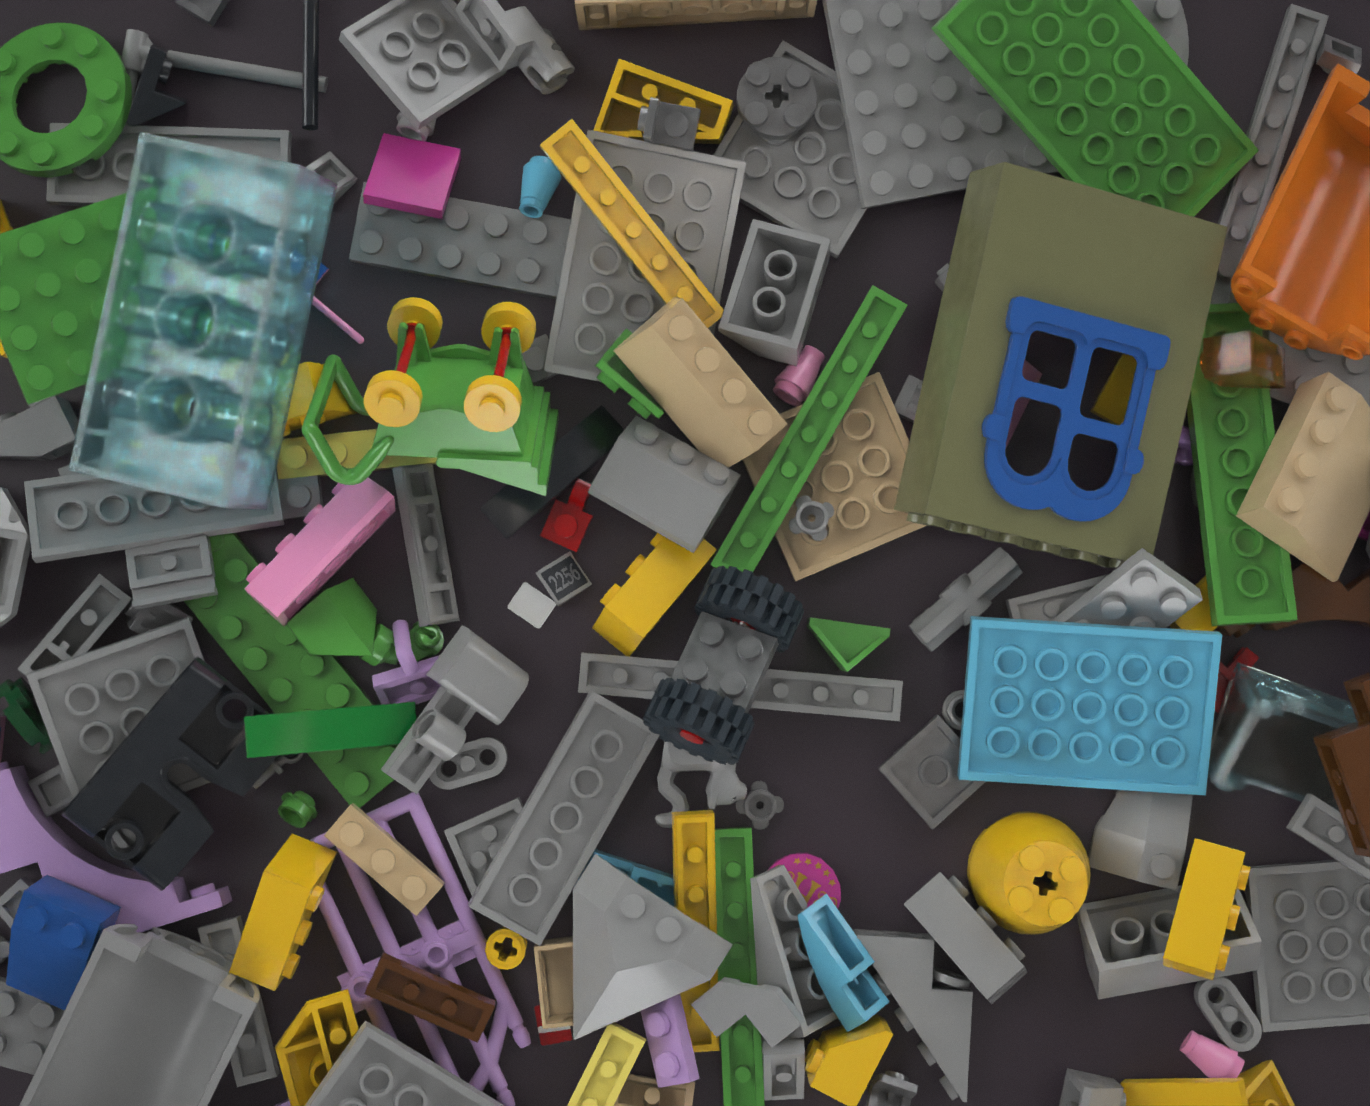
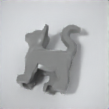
M664 741L661 767L657 776L658 790L672 803L673 809L669 813L656 815V823L664 828H672V812L689 810L686 795L673 783L676 774L680 772H710L711 775L706 787L709 809L715 810L716 805H731L736 801L745 799L747 787L739 780L735 772L736 763L734 765L728 763L724 765L719 764L715 760L710 762L702 756L698 755L695 757L690 755L689 751L680 750L674 747L673 743Z

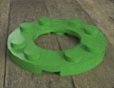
M49 23L30 28L18 34L0 48V160L10 168L35 177L48 178L74 173L73 168L91 158L95 161L98 160L118 139L129 116L132 103V84L130 76L127 74L120 58L121 56L101 35L77 24ZM52 63L59 65L69 64L78 69L85 78L87 95L85 105L77 118L65 128L51 133L33 132L25 128L17 115L16 108L18 104L16 99L21 85L27 83V77L32 73H39L45 70Z

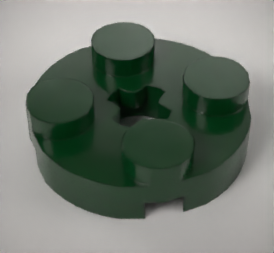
M22 677L16 681L7 679L1 683L0 698L4 696L9 704L2 711L18 733L32 747L40 742L39 752L45 754L53 748L39 708L32 700L34 695L30 685Z

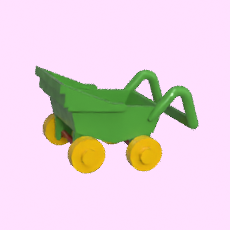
M410 297L400 300L393 306L387 322L388 334L397 345L395 370L383 371L373 376L367 385L364 398L361 396L341 358L335 354L329 355L326 358L302 425V434L325 473L335 482L343 485H356L365 481L385 459L386 455L437 458L436 465L440 468L461 469L543 496L547 495L559 412L558 409H551L550 392H544V387L533 385L528 368L523 360L522 353L531 347L536 332L535 318L523 305L515 302H501L488 309L483 319L481 334L483 341L491 351L467 344H453L430 349L437 343L442 329L443 321L439 310L431 302L422 298ZM334 381L348 405L355 412L370 416L379 423L372 448L354 468L341 466L318 427Z

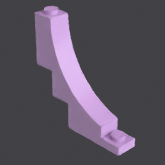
M7 761L0 763V874L38 862L42 878L50 875L120 906L121 909L115 925L135 924L138 927L136 932H144L153 927L157 928L223 907L233 901L228 886L215 889L214 883H209L189 890L191 897H189L184 878L175 877L163 891H160L137 872L120 868L100 859L71 839L51 817L45 816L28 784L29 778L24 765L9 768Z

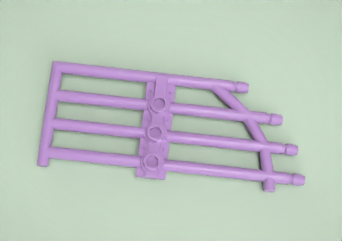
M412 792L366 814L395 839L388 821L410 812L437 873L445 882L443 886L459 920L437 930L425 906L417 916L412 913L422 937L400 947L366 872L340 849L337 848L386 954L435 975H440V977L462 986V983L454 967L477 958L497 1004L488 1040L484 1031L478 1043L470 1040L480 1066L469 1084L483 1091L489 1082L493 1092L497 1094L496 1099L498 1102L505 1106H515L514 1097L511 1090L507 1089L508 1084L498 1063L507 1027L512 1030V1036L520 1048L531 1044L530 1034L527 1028L523 1026L524 1021L500 969L493 966L487 959L485 952L487 940L472 908L468 906L469 901L418 792L416 795ZM325 833L310 839V841L327 848L335 846L324 836ZM325 882L323 885L325 891L319 903V908L348 969L347 972L337 976L342 987L341 990L348 989L355 1013L366 1009L374 1026L397 1039L381 1001L364 994L381 956L367 963H362ZM414 1016L435 1063L459 1077L436 1025Z

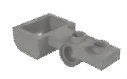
M463 625L426 674L441 685L380 769L416 795L440 761H447L460 751L466 739L464 728L475 712H478L494 724L499 725L528 685L529 675L526 671Z

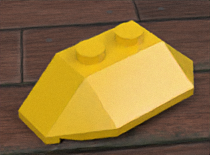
M348 989L307 1001L275 1045L291 1106H305L359 1030Z

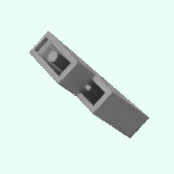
M853 929L857 938L875 961L872 965L877 973L872 977L887 997L892 994L900 1006L894 1010L895 1015L907 1032L914 1028L922 1039V1042L916 1046L928 1065L931 1066L937 1062L945 1076L939 1079L943 1088L952 1101L960 1097L962 1102H967L972 990L970 988L963 989L945 983L932 982L934 939L929 933Z

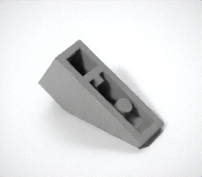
M99 573L18 667L17 671L27 678V673L87 653L132 598Z

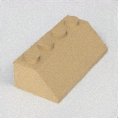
M673 297L613 350L694 447L728 468L758 451L787 425V422L683 298Z

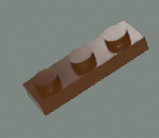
M384 952L364 993L477 1043L495 1008V1000Z

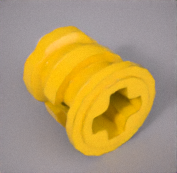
M506 927L498 928L490 935L486 942L485 952L487 959L498 969L508 970L515 968L525 957L528 941L523 936ZM506 937L513 940L512 947L515 948L509 954L502 952L503 945L501 943H503Z

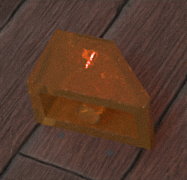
M1250 330L1203 338L1200 368L1204 374V379L1222 387L1286 388L1285 348Z

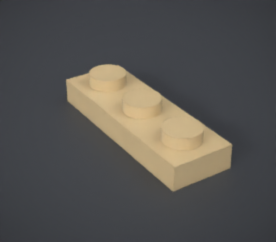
M354 803L345 810L324 835L416 916L445 884L441 878Z

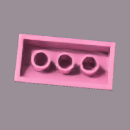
M369 477L356 485L338 483L332 490L335 496L324 507L321 504L315 506L304 518L303 522L307 525L296 536L290 533L277 545L275 551L278 555L268 565L264 562L260 563L247 576L246 580L249 584L244 588L246 592L282 626H285L396 511L394 496Z

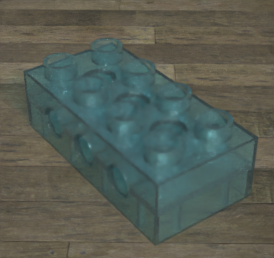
M144 132L139 133L72 451L70 471L223 508L268 510L338 184L298 164ZM231 235L228 249L224 252L225 242ZM213 318L211 331L207 335L208 323ZM194 400V412L192 417H190V406Z

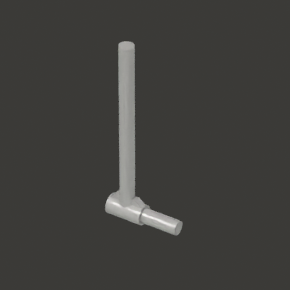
M127 29L121 60L131 79L133 103L138 75H142L150 46L153 43L145 32ZM172 50L168 51L166 57L167 60L173 62L172 67L302 89V72ZM319 75V92L326 93L328 77Z

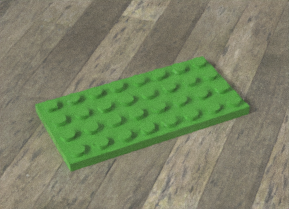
M959 0L931 28L1066 180L1194 217L1259 151L1131 0Z

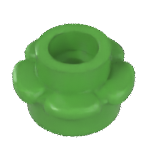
M296 791L294 794L286 792L282 795L281 799L283 802L278 807V813L285 822L294 827L303 828L308 822L316 818L315 801L310 795L303 791Z

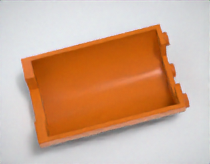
M1338 63L1331 70L1233 274L1231 290L1238 304L1250 316L1249 321L1251 324L1260 329L1270 330L1283 337L1284 342L1288 346L1298 350L1310 348L1325 353L1343 355L1353 360H1360L1363 356L1370 355V110L1358 103L1367 97L1370 91V82Z

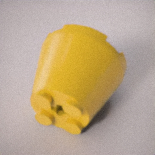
M1030 811L1015 812L994 822L980 833L972 846L968 859V884L978 906H982L1000 927L1019 934H1042L1053 931L1069 922L1083 905L1090 885V863L1082 842L1067 825L1043 813ZM1044 872L1051 879V883L1042 880L1033 882L1035 876L1042 877Z

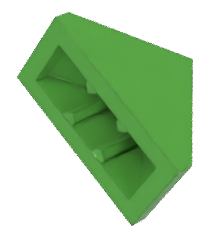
M351 578L324 590L287 622L286 625L310 657L312 655L373 656L377 609L354 578Z
M811 617L807 618L806 625L840 671L845 672L852 669L889 638L891 628Z

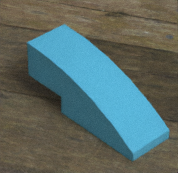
M825 894L797 916L808 958L819 985L841 1024L849 1032L868 1021L890 1001L867 970L875 961L830 897Z

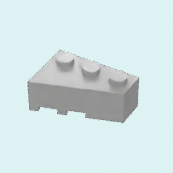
M939 872L907 900L904 905L992 1005L1028 973L1025 966L1020 962L1025 957V954L1009 937L1002 942L992 930L998 924L982 906L976 910L970 906L964 899L970 893L954 875L947 880Z

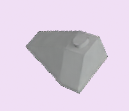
M1117 790L1116 796L1106 813L1100 817L1095 825L1088 854L1090 867L1135 881L1177 890L1186 851L1193 795Z
M778 865L750 878L757 985H773L783 990L806 1020L785 1038L806 1037L838 1017L819 985L802 939L797 915L807 908V903L785 866Z

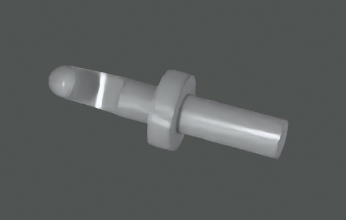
M298 753L294 758H287L284 755L276 757L254 783L253 787L255 789L259 788L275 772L280 775L284 771L281 766L285 763L293 764L298 762L302 758L303 753Z

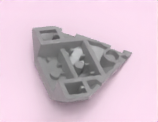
M597 854L594 855L573 888V1040L711 980L733 945L631 879L629 875Z

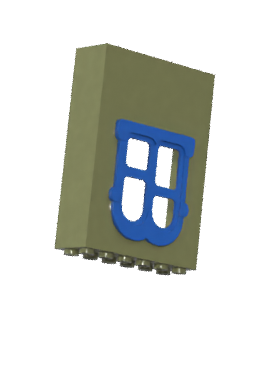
M1001 162L970 172L894 510L908 513L906 521L941 527L944 530L966 535L980 536L982 539L1018 545L1017 547L1053 553L1055 556L1087 561L1090 564L1112 569L1119 567L1141 548L1153 555L1228 227L1008 162ZM1034 331L1067 338L1074 342L1075 353L1068 383L1065 388L1059 389L1028 381L1023 377L1022 370L1028 343ZM1097 347L1130 355L1137 362L1125 419L1120 425L1087 418L1080 412L1093 350ZM1020 397L1055 405L1060 409V419L1050 460L1040 473L1033 476H1023L1015 472L1008 464L1005 455L1006 440L1014 405ZM1077 434L1111 441L1117 446L1115 463L1109 480L1103 487L1094 491L1082 490L1070 479L1068 458L1072 440Z

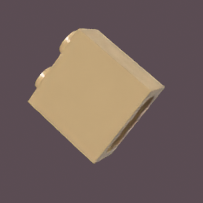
M573 936L544 939L540 946L534 945L542 1028L573 1026Z

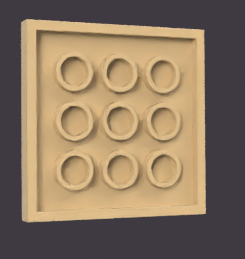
M880 372L865 378L774 535L794 582L927 526L906 521L908 513L894 510L909 439ZM803 404L781 413L780 415L787 422V425L758 451L742 460L754 488ZM807 495L812 501L821 504L828 502L834 508V515L829 518L826 525L828 534L821 541H815L811 535L802 532L794 534L789 529V521L795 517L797 511L795 502L800 496ZM813 514L808 515V521L814 522L815 516Z

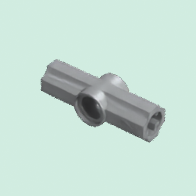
M998 547L968 574L966 572L948 585L938 595L940 598L916 617L908 627L919 641L932 652L962 625L967 626L970 624L971 616L979 617L992 604L991 600L1001 591L1005 590L1023 572L1015 560L1001 547Z

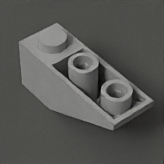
M58 396L29 405L30 408L18 414L10 412L0 416V459L53 461L89 443L69 401Z

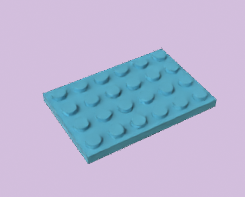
M971 616L957 773L959 780L1206 796L1222 634L1218 631Z

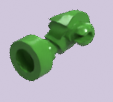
M419 621L413 624L412 629L409 630L412 651L416 661L425 657H432L443 648L444 638L439 626L419 627ZM380 623L376 625L373 656H359V658L372 666L382 663L397 665L399 661L396 656L393 631Z

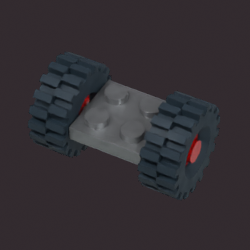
M718 566L717 569L713 568L694 607L696 608V615L700 616L671 678L660 680L642 719L644 720V725L648 726L652 733L659 734V738L663 741L673 743V746L680 750L689 751L690 755L695 757L699 755L707 761L713 762L715 760L719 764L724 765L726 763L730 765L738 763L755 725V721L752 720L753 717L748 712L776 650L780 653L785 652V649L788 650L804 614L803 605L800 601L795 600L796 596L794 594L783 591L784 587L778 583L772 584L768 582L769 578L762 575L757 577L753 575L752 571L746 569L741 572L737 567L729 566L728 569L724 566Z

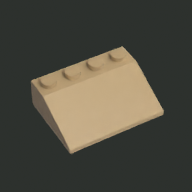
M1328 371L1299 385L1236 517L1330 581L1335 582L1339 579L1370 511V407L1360 393Z

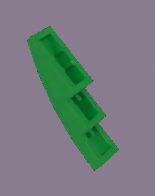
M416 702L245 716L247 758L399 744L417 720Z

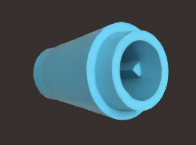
M534 156L523 166L519 210L527 217L539 218L542 216L543 211L561 181L560 171L549 157Z

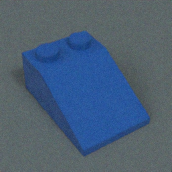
M46 875L24 890L11 927L6 985L65 1010L103 930L115 925L121 907L50 875Z

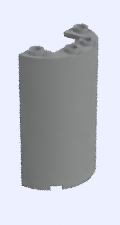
M135 924L109 926L103 930L19 1106H208L259 1001L258 988L255 983L251 981L245 983L239 976L229 973L232 965L231 960L195 940L153 927L151 932L141 933L136 932L138 927Z

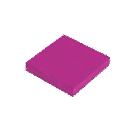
M383 133L363 193L364 203L443 219L461 160V149Z

